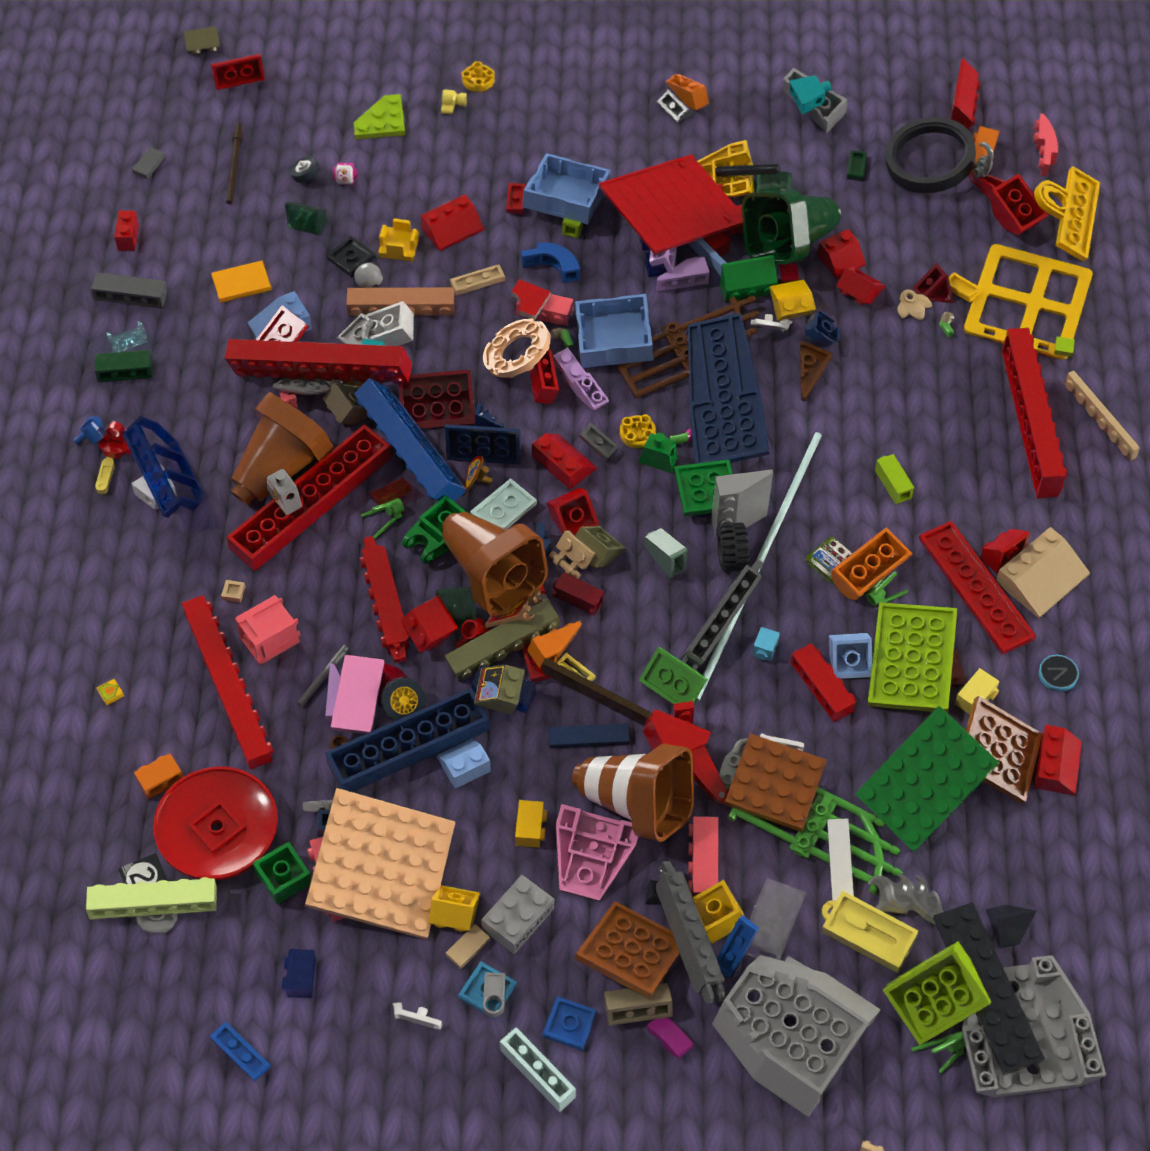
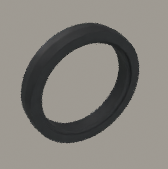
M939 117L923 118L904 125L892 135L885 152V163L892 180L900 187L916 193H937L953 188L965 180L971 173L976 159V147L969 130L954 120ZM928 133L946 134L954 137L963 145L965 154L960 164L950 172L940 176L929 178L916 177L903 171L896 162V157L901 147L919 135Z

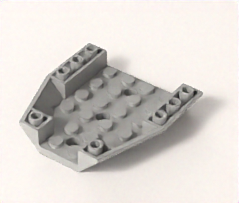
M760 955L746 968L725 998L712 1025L756 1082L809 1118L821 1100L822 1093L866 1028L871 1026L881 1010L827 973ZM750 992H758L760 999L757 1002H751L748 999ZM787 1016H793L797 1022L794 1026L788 1027L784 1024V1019ZM823 1041H830L833 1044V1049L825 1052L821 1049L820 1045Z
M1053 955L1032 958L1028 965L1004 967L1010 984H1014L1018 988V992L1015 993L1045 1058L1043 1062L1033 1065L1037 1067L1038 1074H1030L1027 1068L1003 1076L976 1014L974 1013L963 1020L962 1032L977 1093L995 1098L1075 1088L1106 1076L1090 1013Z

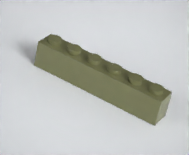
M548 599L533 606L529 612H526L529 615L534 614L532 620L524 621L519 619L503 623L446 654L447 664L458 682L470 678L475 672L481 670V668L489 667L495 661L503 660L513 651L521 650L535 636H542L553 629H557L560 626L559 616Z

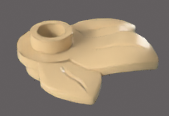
M904 290L900 295L901 303L898 306V313L902 319L910 314L915 319L922 321L925 309L930 308L932 304L926 296L916 294L912 290Z

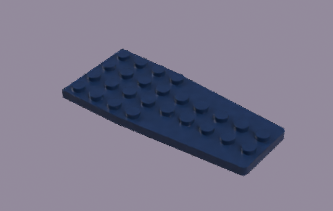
M736 313L689 324L690 422L695 464L729 460L730 463L770 455L763 403L741 314Z

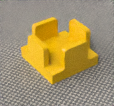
M393 219V227L382 225L379 236V257L413 262L420 231H417V229L411 230L409 220Z

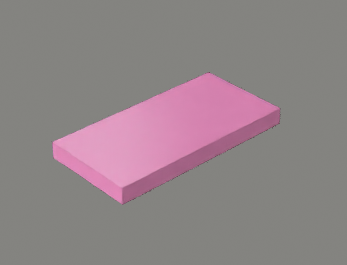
M345 655L331 730L368 734L372 731L385 663L383 659Z

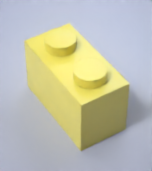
M979 668L958 693L955 705L970 714L974 698L980 696L988 701L996 697L999 692L997 689L999 680Z

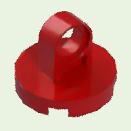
M111 422L106 429V435L99 441V447L103 454L110 458H121V455L126 453L130 455L137 445L135 434L131 430L124 428L119 422Z

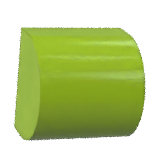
M564 218L562 235L578 239L583 223Z

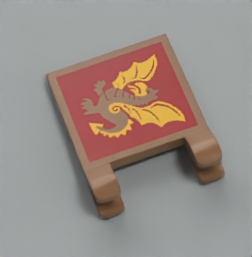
M539 590L535 591L530 597L525 598L501 616H490L485 624L486 628L519 619L524 621L532 620L534 614L529 615L526 613L531 609L528 605H537L544 601V598L538 599L536 597L541 592Z

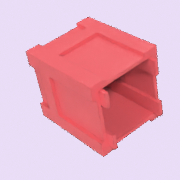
M276 595L235 617L239 638L259 665L300 642L298 638L301 636L300 631L296 629L298 619H293L282 605V598L278 599Z

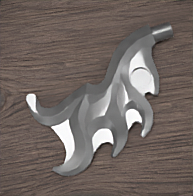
M897 874V877L900 879L898 883L889 880L885 876H875L870 879L868 885L875 884L879 888V904L875 908L882 912L907 914L908 911L912 910L925 921L934 925L936 924L933 916L944 912L940 897L934 890L931 891V894L928 893L927 882L921 876H915L918 881L917 884L911 882L909 878L902 874Z

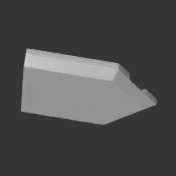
M286 377L273 385L274 390L301 395L321 394L329 391V387L325 385L323 379L308 380L306 378L290 379Z

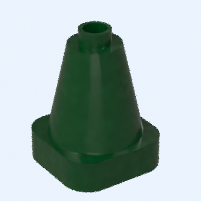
M763 190L747 194L742 202V219L747 254L751 259L773 255L775 264H787L803 260L809 253L810 244L837 227L841 218V210L828 197L801 195L796 190Z

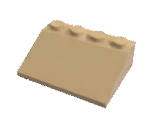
M1049 527L999 570L996 582L1036 617L1040 618L1083 581L1090 572L1065 538Z

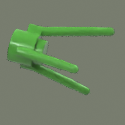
M399 498L373 507L372 510L361 514V517H365L385 510L389 516H394L373 536L374 539L402 517L401 513L404 512V506Z
M896 571L881 585L880 583L884 578L866 592L865 596L870 604L876 606L879 602L887 603L909 592L906 589L887 598L884 597L886 592L883 588L897 575Z
M961 1031L954 1034L950 1033L945 1037L913 1047L911 1051L915 1052L943 1043L932 1049V1053L945 1048L951 1053L955 1052L939 1070V1073H943L959 1056L965 1053L963 1049L966 1048Z

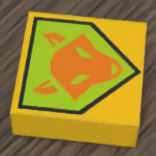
M115 679L97 687V691L106 706L124 697Z

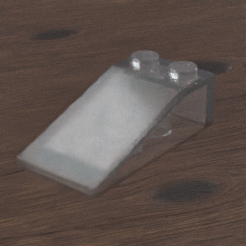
M769 878L766 879L749 919L760 929L746 952L747 955L755 958L763 955L777 960L782 959L806 892Z

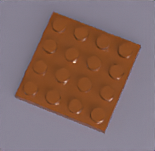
M978 696L974 698L966 731L1000 762L983 782L1017 802L1024 803L1027 799L1042 733Z
M750 733L724 805L802 832L827 760Z
M614 901L577 951L575 960L650 999L680 956V952L671 930Z

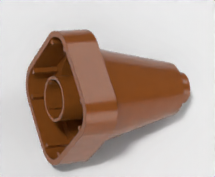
M270 392L265 395L254 409L260 420L231 478L232 482L236 485L231 493L247 506L253 500L261 503L270 496L267 490V477L284 469L292 478L309 463H318L335 449L325 431L316 422Z
M468 512L453 513L444 520L442 525L443 541L468 576L473 600L491 616H501L519 602L531 596L544 584L548 575L544 542L539 535L525 524H517L507 530Z

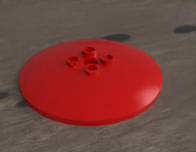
M208 767L184 776L166 791L155 812L153 823L154 838L162 857L178 872L195 879L204 877L215 880L227 879L253 867V862L266 855L276 836L278 813L272 794L252 774L232 767ZM216 823L223 825L218 831L211 829Z

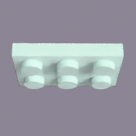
M510 478L471 510L470 514L508 529L536 506L537 500Z

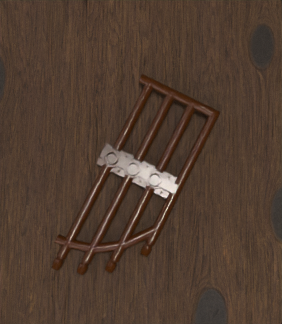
M750 296L737 302L736 298L732 297L729 300L730 305L680 325L675 321L661 327L662 332L651 336L652 343L666 338L670 345L653 351V359L672 351L676 353L678 357L631 377L627 369L647 361L615 364L634 398L636 399L689 377L688 338L683 332L688 329L689 324L714 319L734 311V314H741L740 308L754 303L756 298ZM752 311L750 314L747 313L743 316L741 314L743 323L759 316L758 311ZM753 327L745 330L746 336L749 337L758 332L757 328ZM680 364L686 370L639 390L635 385V382Z

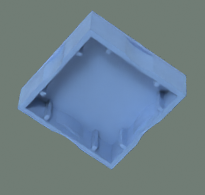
M546 153L538 166L536 174L531 177L524 189L522 207L588 225L605 195L598 184L610 179L611 170L574 162L570 159Z
M646 294L621 296L613 299L575 301L582 368L654 360Z

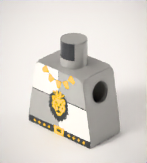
M284 469L267 477V490L285 515L302 507L298 488Z

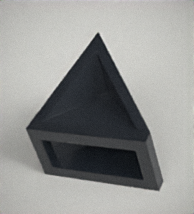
M1011 905L986 909L999 949L1020 944L1037 912L1036 910Z

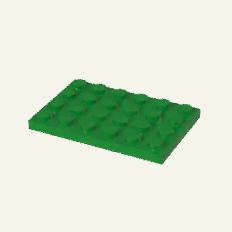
M938 706L866 781L855 795L915 852L1000 762L941 706Z

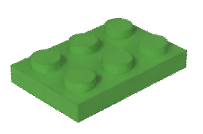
M661 647L656 649L639 679L641 683L672 704L688 701L695 702L708 680Z

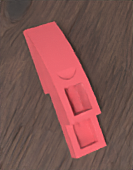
M1040 114L1039 120L1035 121L1034 130H1037V132L1034 133L1033 142L1036 143V150H1040L1039 156H1042L1038 164V168H1041V175L1048 176L1050 164L1056 163L1058 142L1051 123L1044 114Z

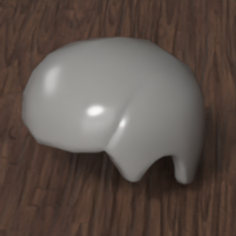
M373 263L360 265L354 273L355 281L361 287L372 288L375 284L380 285L383 279L380 269Z

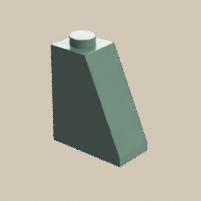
M662 528L651 531L645 536L644 547L669 579L686 571L687 549Z

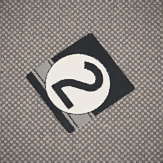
M156 853L118 869L124 884H136L137 882L155 883L160 880L168 881Z

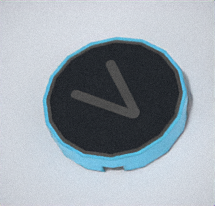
M1051 655L1040 664L1038 675L1045 687L1055 689L1057 692H1063L1074 687L1078 680L1079 671L1077 665L1068 657Z

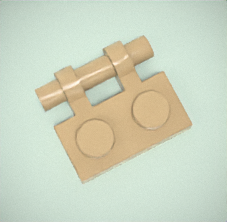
M565 531L556 545L560 553L557 554L555 551H552L549 557L556 566H561L566 574L579 579L581 574L577 569L579 567L586 569L596 553L570 531ZM566 557L573 561L571 565L565 561Z

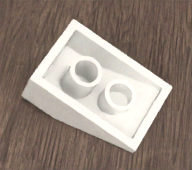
M403 301L365 315L374 322L369 332L370 340L383 341L385 346H399L413 341L414 314Z

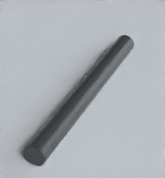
M346 645L339 649L297 702L299 707L303 708L329 676L330 664H334L336 667L349 651Z

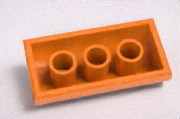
M886 527L833 568L831 576L834 584L844 596L851 600H857L910 558L913 553Z

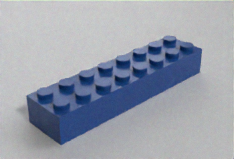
M369 378L354 393L358 398V404L368 411L367 416L377 423V429L386 435V441L392 447H395L397 456L407 463L406 468L416 475V481L425 487L429 498L439 501L446 495L455 502L467 490L388 386Z

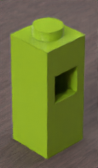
M892 454L879 458L876 462L875 472L894 503L898 504L911 499L914 486L895 455Z

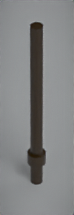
M236 123L235 132L232 135L233 149L226 203L230 205L233 203L239 148L243 137L241 123Z

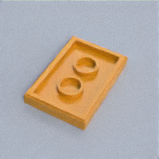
M263 261L211 273L220 303L271 290Z

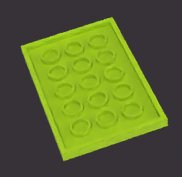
M879 602L868 706L930 712L941 706L948 713L957 608Z

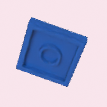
M557 996L542 1037L583 1051L597 1015V1010Z

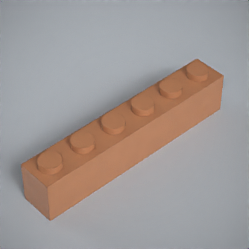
M347 288L348 316H359L361 313L366 315L403 301L413 312L414 316L454 315V288Z

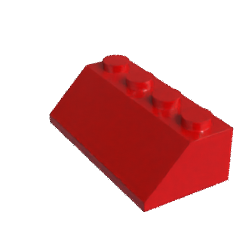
M961 58L951 120L962 124L970 130V126L974 127L975 116L972 115L976 114L977 104H974V102L977 103L979 93L976 90L979 91L981 81L978 80L979 73L965 59Z

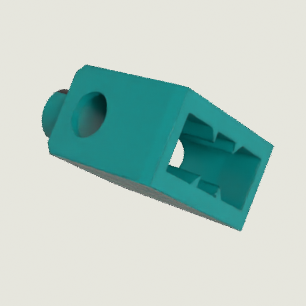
M814 75L789 81V92L802 115L822 105L825 102V92L832 90L829 81L820 83L817 76Z

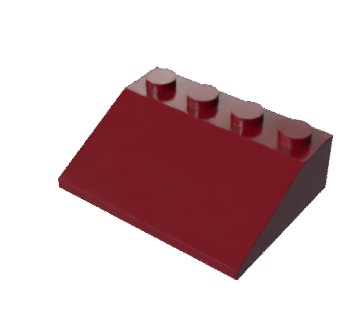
M471 369L410 375L409 383L398 384L400 403L420 429L445 427V424H475Z

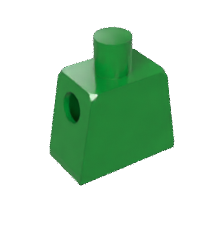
M651 433L645 443L639 463L672 473L678 460L675 441L665 438L663 433Z

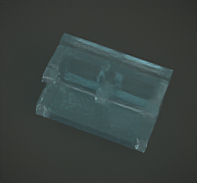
M137 321V328L112 336L110 332H106L107 340L113 353L148 342L146 331L141 321Z

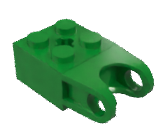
M445 495L419 517L417 523L404 536L402 546L408 549L416 545H424L426 548L420 557L421 562L428 564L449 551L442 537L444 520L453 513L458 514L466 511Z

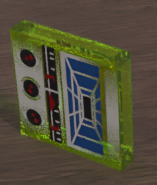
M830 536L806 556L805 561L829 582L834 584L831 576L832 569L849 557L852 552L833 536Z

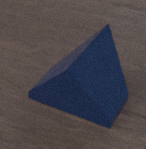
M478 403L475 411V426L504 428L502 422L500 424L494 422L497 417H493L489 409L483 410V403Z

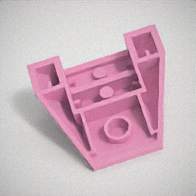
M561 804L556 822L559 890L600 901L637 844L638 837L633 832L632 822L584 812L579 808Z

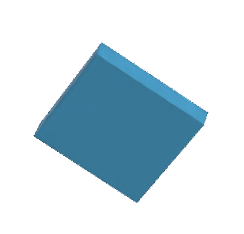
M480 962L458 994V998L485 1014L483 1009L485 973L501 972ZM506 975L504 1004L517 985L516 981ZM495 999L488 1001L486 1004V1008L493 1012L499 1010L502 1006L501 1002Z

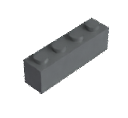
M96 272L91 287L94 300L162 309L168 294L166 281Z

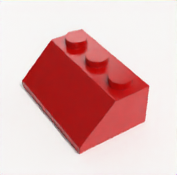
M261 54L210 64L216 90L265 80Z
M466 194L421 215L422 230L439 251L484 230L476 208Z
M545 433L532 443V457L569 490L597 469L590 460L560 434Z
M1045 725L1040 742L1034 788L1075 796L1082 742L1066 728Z

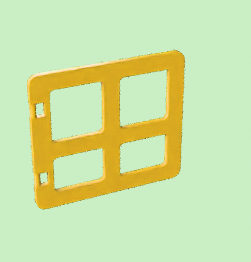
M994 244L990 247L978 283L981 293L972 301L964 325V331L969 335L991 339L994 342L1004 344L1007 330L979 322L986 299L991 296L1024 305L1026 311L1020 328L1029 327L1030 334H1032L1040 310L1064 316L1066 321L1061 337L1073 339L1093 273L1085 267ZM1001 258L1038 268L1030 294L992 283ZM1051 272L1078 279L1071 304H1064L1044 298L1043 295ZM984 330L993 332L995 334L994 336L984 333ZM1034 338L1033 346L1034 349H1037L1038 353L1060 360L1068 357L1054 354V343ZM1038 345L1048 347L1049 349H1040L1038 348Z

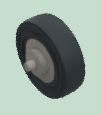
M313 156L303 157L291 166L290 175L298 183L309 181L318 174L320 164Z

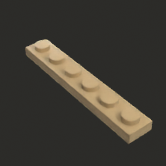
M1074 370L1069 372L1065 380L1067 390L1072 392L1078 403L1083 405L1088 414L1098 423L1099 427L1106 432L1110 440L1118 446L1121 453L1129 461L1136 459L1140 449L1137 443Z

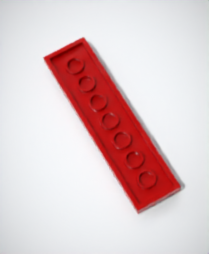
M952 520L919 535L922 545L1002 655L1035 640V633Z

